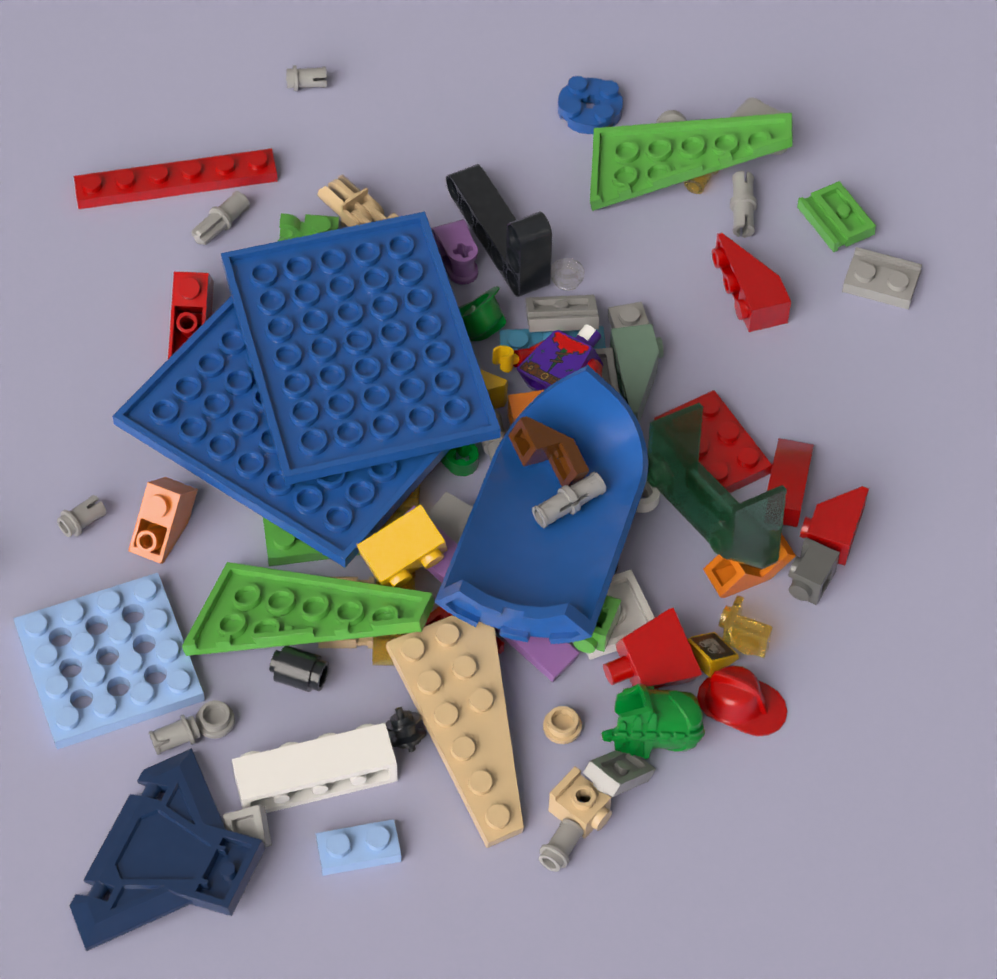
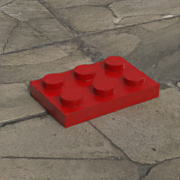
M715 390L654 418L653 427L710 503L771 474V462Z

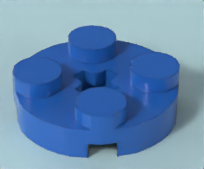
M574 76L568 80V85L559 94L558 115L560 119L563 117L568 122L567 127L575 132L594 134V128L607 127L612 123L614 127L622 117L623 98L619 92L618 84L614 81ZM587 103L595 104L592 108H586Z

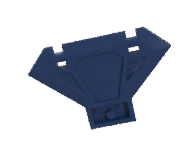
M192 748L142 770L137 782L146 786L141 795L129 794L83 879L85 883L92 885L88 895L75 894L69 906L86 951L190 904L228 916L233 915L266 847L261 839L226 830ZM160 792L165 793L161 800H157ZM111 892L108 901L103 900L106 893Z

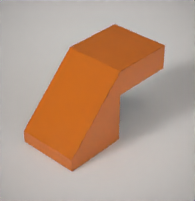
M769 526L746 549L728 545L703 570L719 596L726 598L772 579L796 555L779 528Z

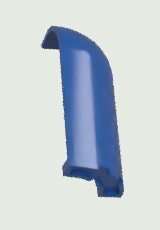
M589 365L563 377L540 393L512 423L496 449L434 601L450 614L474 627L477 626L478 622L500 629L499 636L523 642H528L530 637L549 638L551 644L581 641L593 635L645 488L648 475V452L640 424L628 403ZM525 416L573 438L589 469L585 477L589 476L592 472L598 473L606 485V492L583 504L579 512L574 515L568 513L549 524L546 528L541 527L537 523L532 513V507L558 494V489L562 486L549 460L523 467L508 435L518 420Z

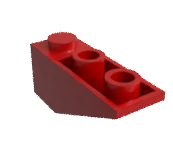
M718 233L716 247L711 252L715 268H720L722 271L726 293L732 294L735 300L734 306L738 319L744 320L748 332L787 324L791 300L780 276L725 234Z
M174 271L168 359L212 316L214 281L209 273Z

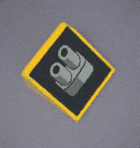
M715 631L692 636L687 639L700 669L709 678H711L714 671H719L739 659V655Z

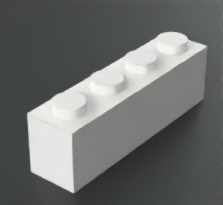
M385 723L377 725L364 724L352 731L339 734L326 733L314 740L301 743L288 742L276 749L264 752L250 751L241 757L232 759L234 777L242 809L261 805L265 807L266 813L398 781L397 762Z

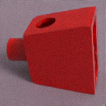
M674 607L666 610L619 640L615 645L620 658L603 664L604 673L611 685L629 679L632 687L637 684H645L646 686H654V690L688 683L702 675Z

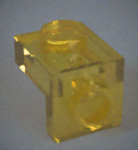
M737 595L732 607L726 605L722 612L718 625L724 628L722 639L729 646L736 648L743 654L765 658L770 645L773 627L741 616L744 597Z

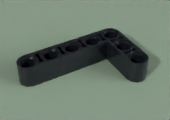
M479 164L447 175L446 185L451 198L514 295L519 297L550 285L552 230L544 213L539 211L516 220Z

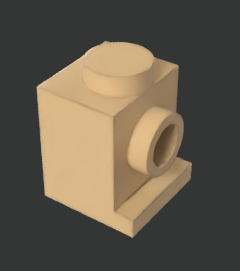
M574 767L549 793V812L561 821L563 819H570L576 822L583 829L584 834L582 837L584 839L594 829L597 831L601 830L612 815L610 811L611 797L597 790L593 783L581 775V770L577 767Z

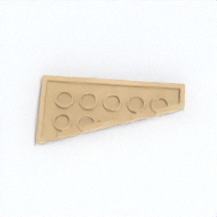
M452 615L425 626L422 632L408 633L388 641L386 649L418 713L421 714V719L486 848L521 834L524 825L495 628L478 622L477 626L474 627Z

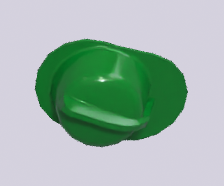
M499 286L489 289L475 300L458 307L470 341L485 340L506 325V317L495 298L500 289Z

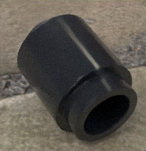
M288 645L284 646L281 651L276 650L274 652L269 671L274 673L273 679L275 682L310 692L312 689L320 691L328 675L329 662L323 661L320 655Z

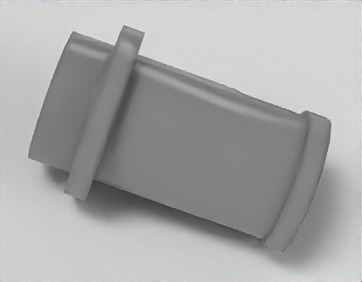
M293 65L292 69H286L287 88H293L294 91H298V88L327 87V80H325L327 78L326 67L297 68L296 65Z
M92 495L72 510H63L61 512V517L57 519V523L67 537L81 535V529L106 515L103 503L100 501L95 504L99 499L97 496Z
M181 715V720L148 732L157 755L189 741L192 745L195 743L194 739L201 737L193 715L186 718L184 715Z
M563 819L549 843L541 846L539 850L540 863L547 869L555 872L559 871L560 868H565L569 863L568 855L584 834L583 829L576 822L570 819Z

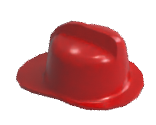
M733 665L724 667L719 671H714L711 678L707 677L699 686L697 700L704 714L743 733L753 736H768L779 731L786 721L787 707L780 693L768 684L759 681L752 671L745 667Z

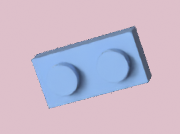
M394 819L316 833L323 876L401 862V851Z

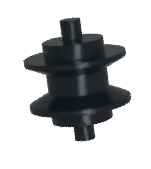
M398 707L395 709L396 714L392 715L390 720L385 723L387 731H394L395 734L390 739L392 747L408 749V752H413L416 750L415 746L427 734L426 729L417 728L416 726L422 716L418 712L403 711L402 707Z

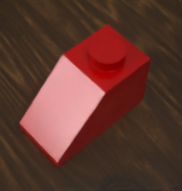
M861 486L818 503L812 518L805 516L799 537L804 539L807 537L840 552L837 564L845 566L865 509L869 488Z

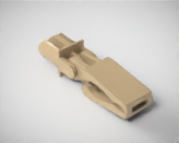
M343 174L338 179L328 183V187L324 186L319 189L317 193L319 198L341 217L342 227L346 225L351 227L399 217L396 213H392L388 217L384 216L383 208L368 194V188L366 187L361 191Z

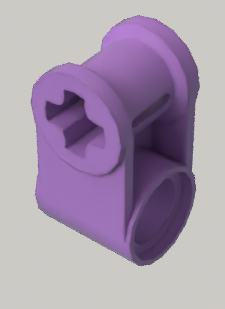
M462 219L431 228L450 280L461 285L474 282L478 276V266L475 262L478 256V247L471 236L466 221Z

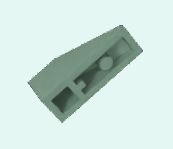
M652 324L612 328L610 333L609 348L613 349L619 394L628 403L638 422L641 420L657 374L658 358H663L664 355L661 337H655Z

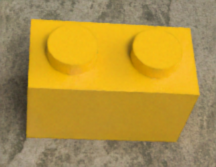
M419 505L357 544L360 555L379 584L397 588L409 582L412 578L411 574L424 566L425 569H428L438 564L444 558L443 553L448 551L445 540L422 505Z

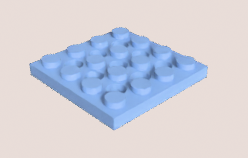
M158 573L13 618L57 750L205 701L204 693L190 656H185L182 645L184 640ZM131 612H140L144 615L136 623H128L124 620L125 616ZM97 623L107 626L106 631L99 635H93L88 632V629ZM59 635H67L71 638L70 642L64 646L58 647L51 644L52 640ZM142 642H151L155 645L154 649L148 653H138L135 651L136 646ZM111 653L118 656V660L111 665H102L98 662L105 654ZM71 665L82 668L81 672L74 677H65L61 674L66 667ZM155 672H161L166 675L165 680L159 684H150L146 681V678ZM118 684H125L130 688L122 696H113L109 693L110 689ZM88 696L93 699L92 703L85 708L72 706V703L78 697Z

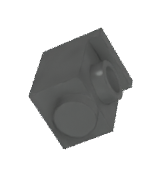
M806 537L802 545L801 555L795 558L788 573V577L793 578L789 587V593L798 600L808 601L817 605L836 573L840 552Z

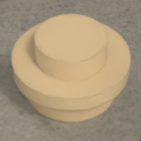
M558 706L545 716L543 730L551 741L558 744H568L579 737L582 730V721L572 708Z

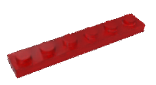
M272 148L74 176L78 209L278 182Z

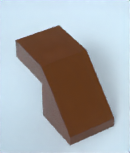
M528 416L521 417L508 435L523 467L549 460L561 486L567 485L570 487L582 480L589 472L573 438Z

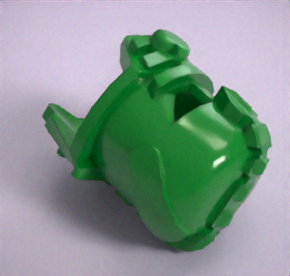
M637 684L631 688L623 689L621 693L616 695L614 710L619 715L615 728L604 730L601 733L603 741L614 742L616 751L627 753L631 756L643 757L647 760L652 749L683 752L695 748L705 735L700 704L694 694L677 690H654V686Z

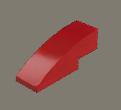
M778 438L762 521L798 527L814 447L813 444Z

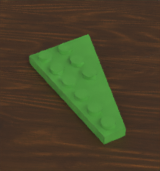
M792 113L594 128L590 190L591 210L594 211L793 147Z
M227 562L187 635L182 648L185 656L422 632L435 602L433 594L430 592Z

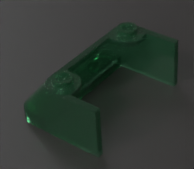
M700 403L650 422L648 483L659 490L703 536L716 554H720L725 559L758 569H764L777 563L787 489L781 485L739 503L699 462L703 406Z

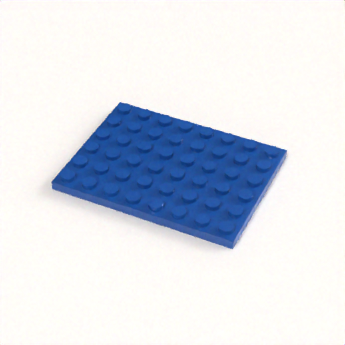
M425 211L221 253L222 265L285 485L501 438V428Z
M232 296L112 416L114 425L344 568L359 553L357 544L379 531L450 450L285 485Z

